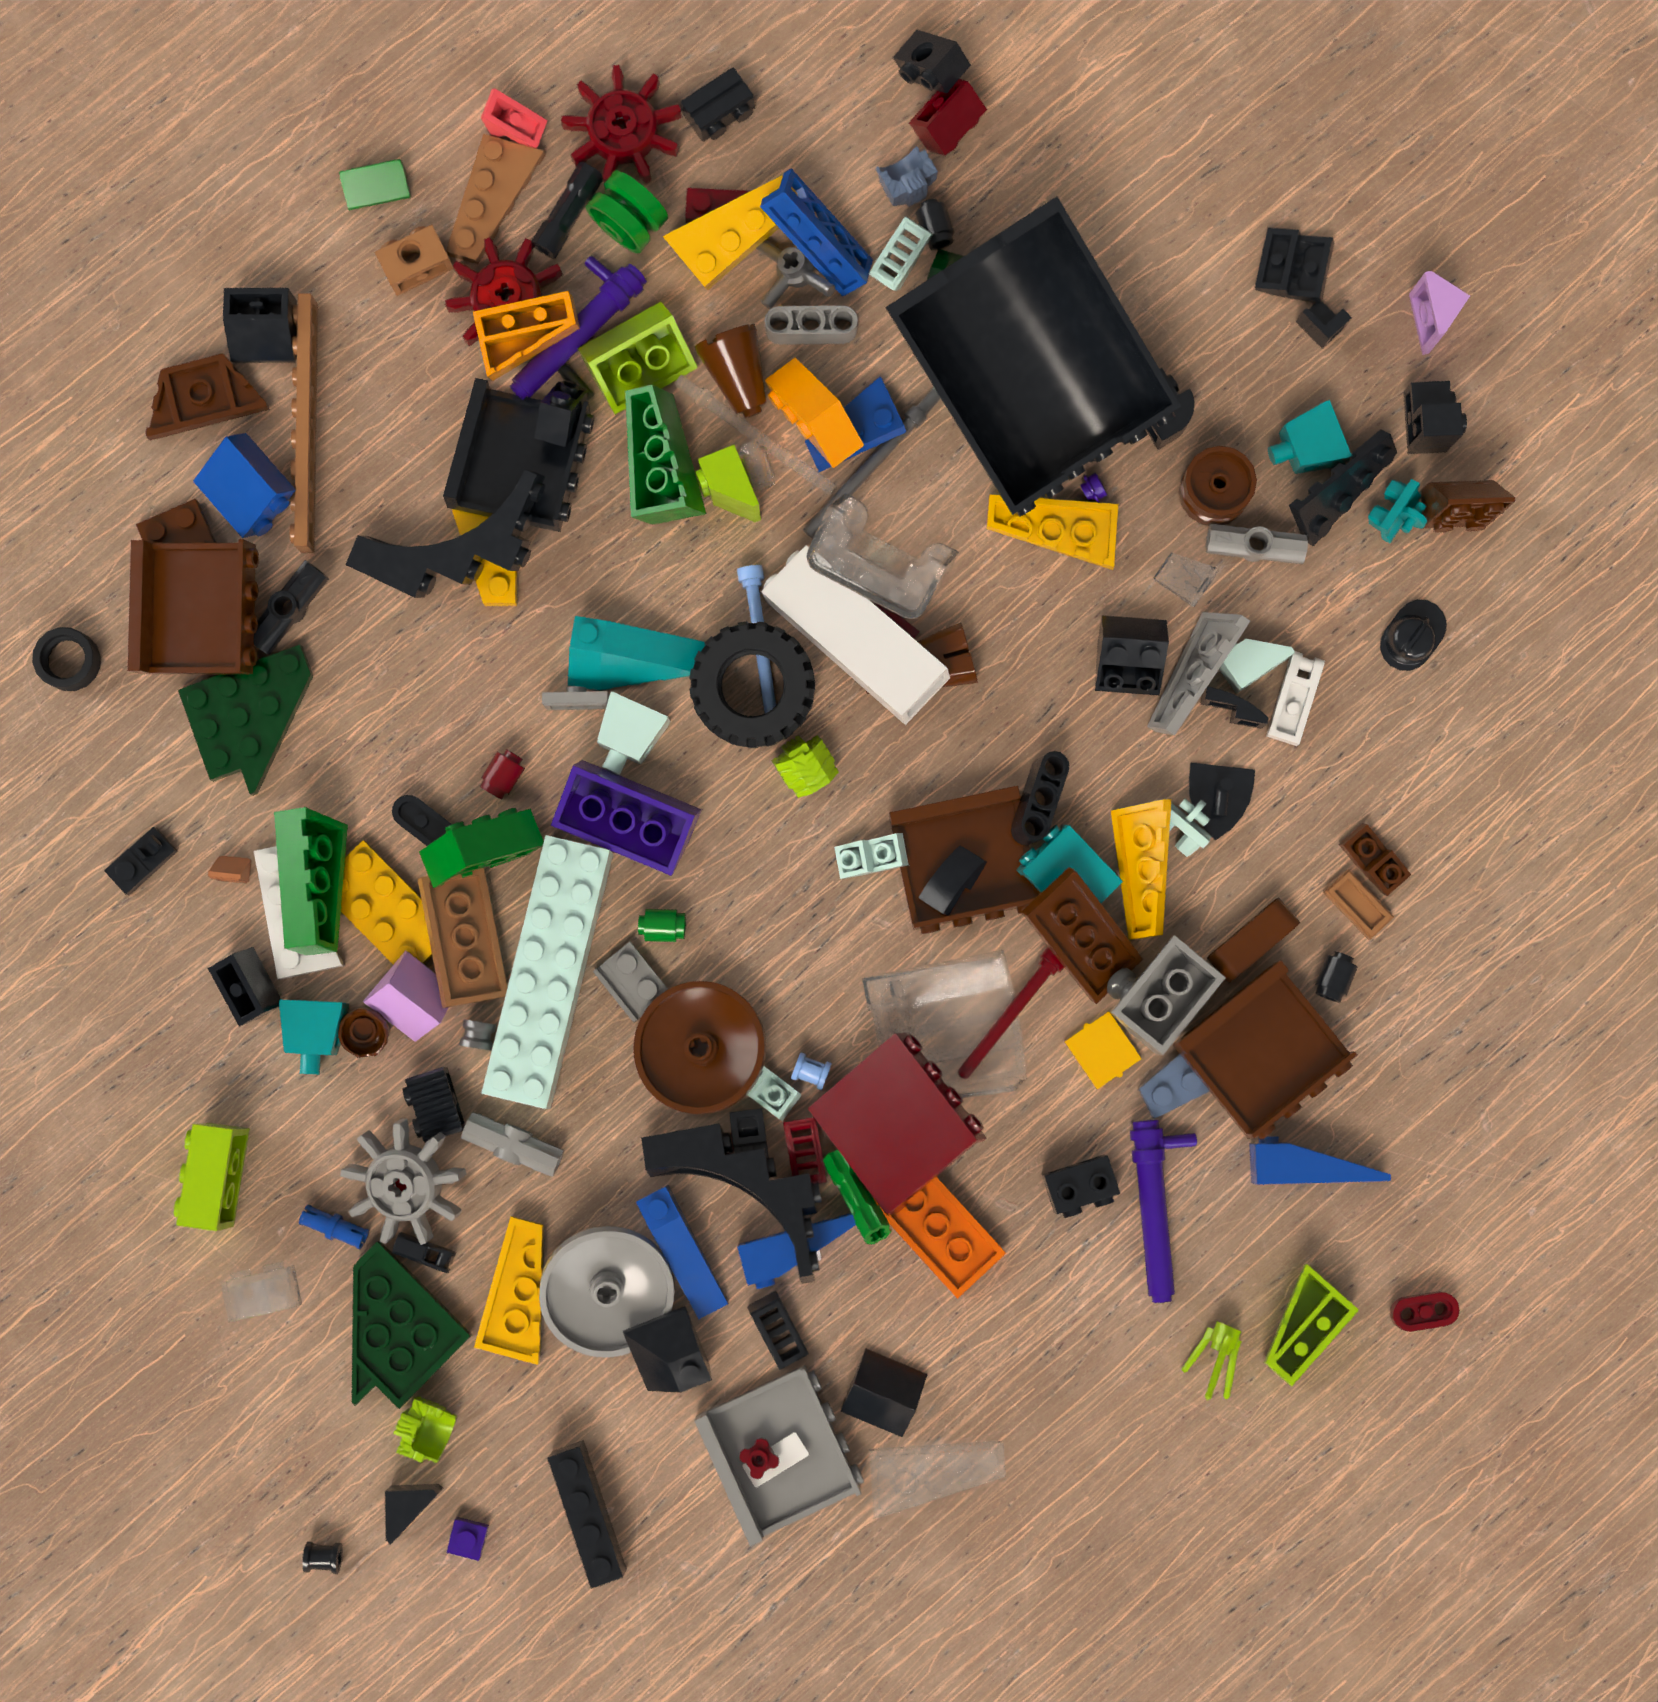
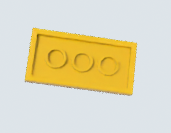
M363 840L345 857L341 912L393 965L405 950L425 964L432 957V951L421 897Z

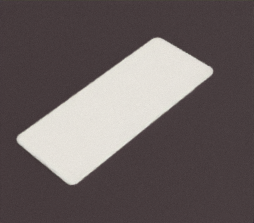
M794 1432L771 1446L774 1454L779 1457V1465L775 1469L770 1468L764 1472L761 1479L752 1478L747 1464L744 1463L742 1465L755 1487H759L809 1455L797 1433ZM761 1456L756 1457L757 1461H762Z

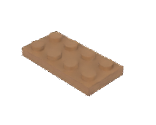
M484 868L474 870L472 875L462 878L461 874L456 875L436 888H433L429 876L418 879L442 1008L505 998L507 982Z

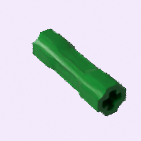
M839 1150L828 1153L823 1159L825 1168L851 1211L855 1224L865 1243L876 1244L886 1239L892 1231L880 1206L876 1204L871 1193Z

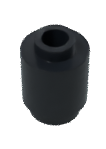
M929 199L922 202L915 215L918 224L932 233L927 243L929 249L938 250L951 245L954 242V229L946 203L938 202L937 199Z
M1335 952L1333 956L1326 955L1315 983L1318 986L1315 994L1330 1001L1341 1003L1343 996L1346 997L1358 968L1352 964L1354 958L1340 952Z

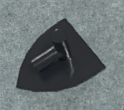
M1191 762L1189 770V797L1191 804L1195 806L1200 800L1206 803L1201 812L1210 820L1202 827L1214 840H1217L1230 831L1246 811L1254 787L1255 770Z

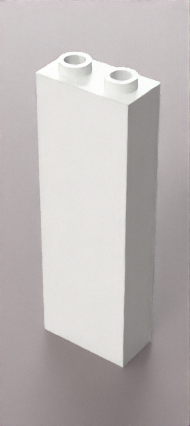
M807 545L801 551H795L788 558L786 566L778 574L770 576L765 582L764 589L761 592L766 602L905 725L950 679L945 665Z

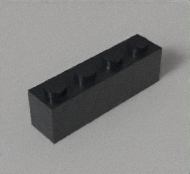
M584 1440L552 1451L547 1459L590 1588L593 1589L623 1578L627 1568Z

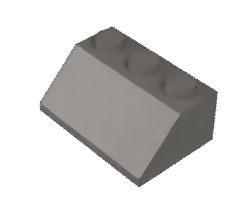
M1173 935L1111 1013L1134 1037L1155 1054L1164 1055L1226 977Z

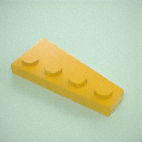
M514 1216L510 1217L474 1348L536 1365L540 1364L541 1308L539 1288L543 1272L544 1224Z

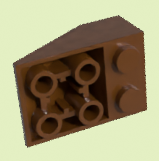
M1494 480L1429 482L1421 490V502L1426 505L1422 513L1427 519V524L1424 528H1433L1434 532L1437 533L1452 531L1454 527H1466V531L1484 530L1486 526L1494 522L1499 515L1503 514L1506 509L1515 503V497Z

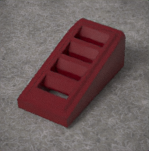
M810 1117L783 1122L792 1176L799 1175V1170L818 1167L819 1174L810 1175L812 1183L818 1182L820 1184L827 1182L816 1119ZM811 1128L812 1135L795 1138L792 1136V1131ZM813 1141L814 1148L795 1151L794 1144ZM816 1155V1161L797 1164L796 1157Z

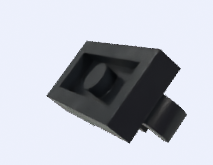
M152 827L104 871L125 895H131L178 851L156 827Z

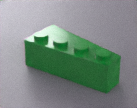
M654 385L625 391L631 518L654 525L707 514L674 395Z
M307 807L274 812L284 948L306 956L338 952L348 825Z

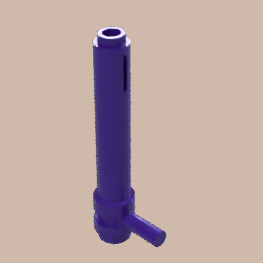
M593 256L586 260L585 266L605 283L600 287V293L577 314L580 329L537 354L512 378L513 383L510 385V388L522 400L526 397L531 398L578 351L577 348L583 346L618 311L622 312L630 304L629 300L632 297H637L644 290L643 286L647 281L635 266L628 264L625 268L620 267L613 273Z
M1159 1120L1132 1122L1133 1130H1130V1140L1134 1141L1135 1150H1132V1162L1136 1163L1148 1296H1152L1153 1303L1171 1302L1175 1289L1163 1161L1166 1160L1165 1149L1197 1146V1137L1195 1133L1163 1136V1128H1159Z

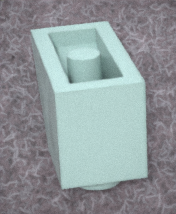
M1244 639L1239 644H1235L1219 670L1237 694L1289 659L1295 651L1289 646Z

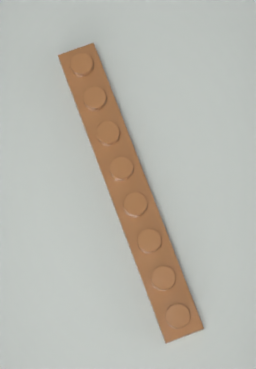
M298 293V305L293 306V320L297 324V336H293L292 339L293 353L297 355V367L292 368V382L297 388L296 398H293L291 402L292 415L296 418V429L291 431L292 448L296 449L295 461H291L290 466L291 478L295 480L296 489L290 497L291 511L295 512L294 524L290 525L289 535L291 543L301 553H314L318 303L311 293Z

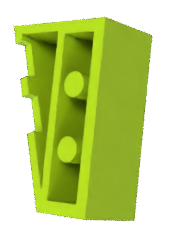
M1304 1264L1264 1363L1289 1386H1293L1359 1309L1308 1264Z

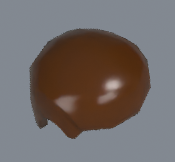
M371 1008L354 1009L348 1012L339 1024L338 1038L343 1049L357 1058L375 1057L388 1043L389 1027L387 1021L381 1014Z

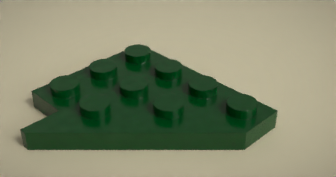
M300 644L257 660L255 666H253V674H219L178 690L211 781L214 782L242 771L249 794L252 796L258 794L314 677L305 651Z
M377 1241L353 1265L352 1404L354 1406L359 1404L376 1386L400 1409L452 1357L472 1334L380 1241Z

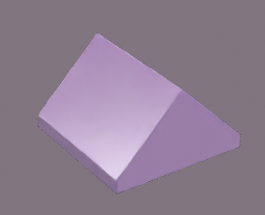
M1432 271L1425 272L1409 293L1422 355L1429 354L1470 297V295Z
M406 950L363 1001L414 1042L439 1025L448 1008H442L436 973Z

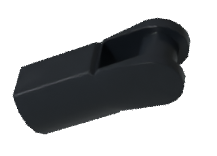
M400 1232L397 1236L392 1250L393 1254L444 1273L450 1272V1268H448L450 1259L456 1255L455 1251L430 1242L420 1245L417 1237ZM431 1250L439 1252L436 1262L427 1260Z

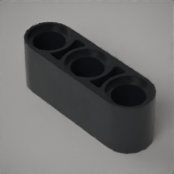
M1049 752L1034 761L1031 766L1011 826L1012 837L1020 845L1033 844L1043 839L1049 832L1070 766L1068 759L1061 752ZM1046 762L1053 765L1055 769L1054 775L1047 772ZM1036 791L1044 796L1045 805L1037 802L1035 797ZM1026 821L1033 824L1035 828L1034 836L1026 831Z

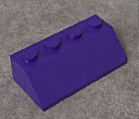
M581 760L574 764L550 826L672 876L691 839L702 809Z

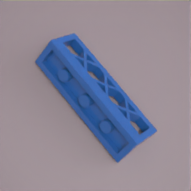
M792 168L784 172L779 189L762 199L761 209L828 282L835 286V289L842 297L866 284L873 261L871 256Z

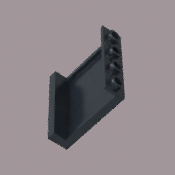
M475 378L443 494L447 508L490 517L511 495L523 472L527 469L545 476L543 481L545 490L541 499L533 504L529 513L532 514L529 526L561 532L563 522H568L571 514L572 504L568 503L570 493H575L578 488L579 473H576L578 463H584L587 444H584L586 433H592L595 416L590 413L589 402H583L575 436L566 447L534 439L539 405L542 400L529 397L522 400L515 394L490 389L488 380Z

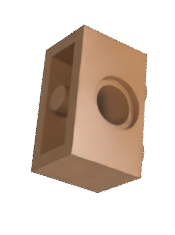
M433 225L417 227L409 233V236L398 241H388L379 250L374 252L396 296L454 269ZM410 254H420V257L415 262H406Z

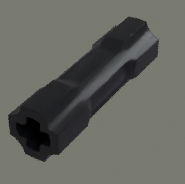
M585 162L578 163L567 181V187L547 220L543 221L532 239L534 248L549 258L556 259L587 202L592 199L603 181L602 174L596 168Z

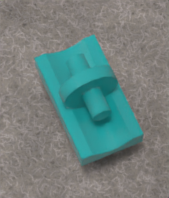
M1411 479L1408 484L1392 480L1384 493L1385 499L1394 503L1391 510L1389 511L1376 505L1368 515L1369 524L1381 532L1382 540L1391 543L1400 529L1408 534L1413 527L1422 529L1427 524V519L1422 514L1426 505L1418 502L1421 498V494L1417 490L1420 486L1419 482Z

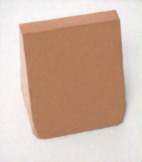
M219 856L208 871V876L217 881L247 884L249 882L251 860L249 858Z

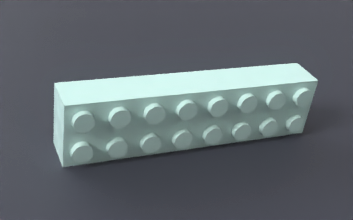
M545 835L481 1094L539 1108L551 1109L613 858V853L610 850Z

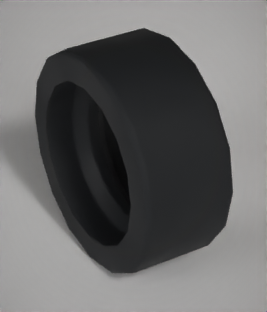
M58 627L47 631L38 639L33 649L32 663L36 674L45 683L62 691H77L87 687L96 678L100 669L101 655L97 645L89 636L70 627ZM63 641L78 643L85 653V660L81 670L70 678L56 676L49 667V656L52 650Z

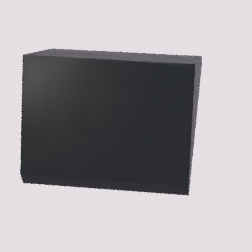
M865 1348L840 1412L903 1437L916 1412L927 1373Z

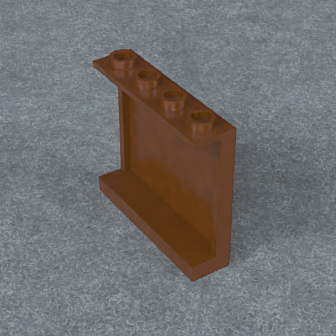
M239 539L238 543H150L145 540H131L127 671L139 674H253V666L257 662L254 633H256L258 628V620L254 610L255 601L259 594L258 584L255 581V569L259 565V553L256 549V544L244 539Z
M1018 786L889 812L892 834L903 833L909 865L900 867L913 930L921 929V934L933 933L941 930V924L953 922L954 928L973 924L972 918L985 915L986 921L1005 917L1004 911L1017 909L1018 914H1022L1021 912L1040 895L1039 890L1024 875H1020L1017 871L1018 867L1022 865L1019 862L1020 858L1030 850L1029 845H1020L1011 834V826L1020 802L1019 800L1021 799ZM961 845L987 861V864L972 889H964L951 913L947 916L918 897L942 863Z
M1281 960L1270 965L1172 1044L1248 1139H1255L1258 1136L1262 1140L1276 1129L1273 1123L1282 1116L1288 1119L1302 1108L1299 1102L1308 1095L1314 1098L1327 1088L1325 1081L1334 1074L1336 1077H1340L1353 1066L1350 1061L1357 1056L1355 1051L1349 1052L1287 976L1286 973L1289 972V969Z

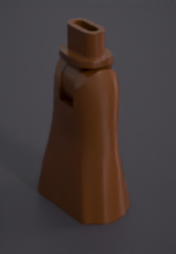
M961 622L917 641L947 667L950 679L942 687L978 683Z

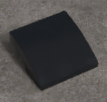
M1268 228L1255 289L1279 297L1322 303L1335 243L1333 237L1301 235L1300 231L1295 229Z

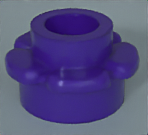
M1096 472L1088 477L1085 474L1083 476L1085 482L1080 484L1086 498L1088 501L1095 499L1097 503H1100L1099 499L1108 495Z

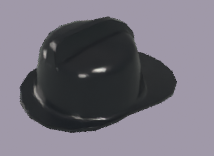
M1417 599L1408 602L1399 610L1381 637L1380 651L1383 659L1391 667L1402 671H1411L1422 666L1430 658L1446 633L1447 621L1443 611L1436 604L1428 600Z

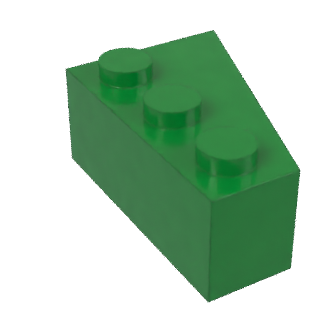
M510 808L499 813L498 817L493 819L488 814L474 819L470 825L465 826L464 822L461 821L446 827V833L419 851L432 886L436 888L456 875L461 874L462 878L472 875L474 870L488 866L493 868L528 856L541 848L544 840L531 809L517 812L516 808Z

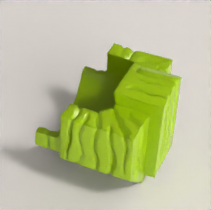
M799 735L796 736L795 739H791V741L781 746L784 751L783 753L771 760L784 783L789 789H793L798 798L815 793L829 784L839 773L834 765L835 760L833 756H831L828 748H826L823 740L818 735L807 742Z
M420 1396L416 1397L412 1407L401 1413L396 1430L393 1433L402 1437L396 1453L413 1458L420 1463L426 1459L437 1463L446 1448L455 1426L457 1415L451 1414V1412L446 1410V1407L438 1403L426 1400Z

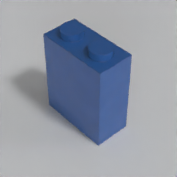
M247 433L226 436L193 480L242 538L255 535L259 537L266 534L273 526L271 523L273 519L289 506V499L296 491Z

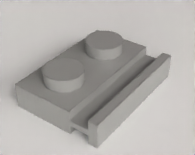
M631 942L627 943L593 971L633 1023L642 1017L653 1000L668 990Z

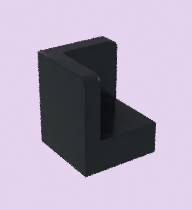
M1316 302L1312 307L1306 308L1301 312L1296 323L1323 349L1346 328L1352 317L1344 309L1335 315L1323 302Z

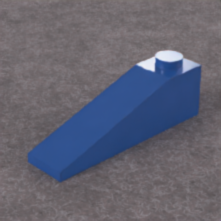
M1267 1136L1262 1140L1259 1139V1143H1249L1252 1184L1391 1181V1174L1293 1144L1279 1143V1136Z
M667 1185L636 1201L654 1239L698 1319L728 1305L729 1303L670 1186Z
M852 1213L812 1223L814 1238H808L810 1251H819L854 1227L856 1224ZM786 1231L744 1242L737 1246L747 1285L755 1284L756 1289L776 1284L774 1278L782 1276L797 1266L794 1245Z

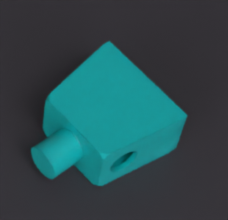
M1330 400L1321 403L1286 423L1279 432L1281 443L1268 447L1271 463L1277 465L1289 460L1295 474L1334 468L1339 463L1346 464L1352 456Z
M279 999L284 1052L301 1054L299 1074L320 1075L321 1055L337 1056L341 1043L338 1038L339 1024L348 1013L349 1003Z

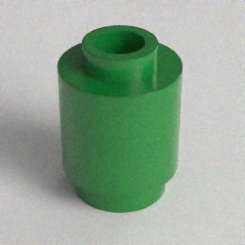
M646 909L645 915H639L638 935H644L645 942H677V939H685V913H678L677 909Z

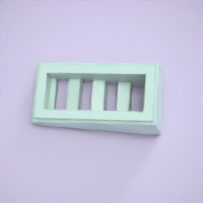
M905 216L876 260L869 275L894 291L900 290L931 238L932 233ZM906 230L920 239L917 244L903 235ZM901 242L913 250L912 253L909 255L898 248V243ZM892 253L905 261L903 266L890 259ZM885 265L897 272V276L893 277L883 270Z

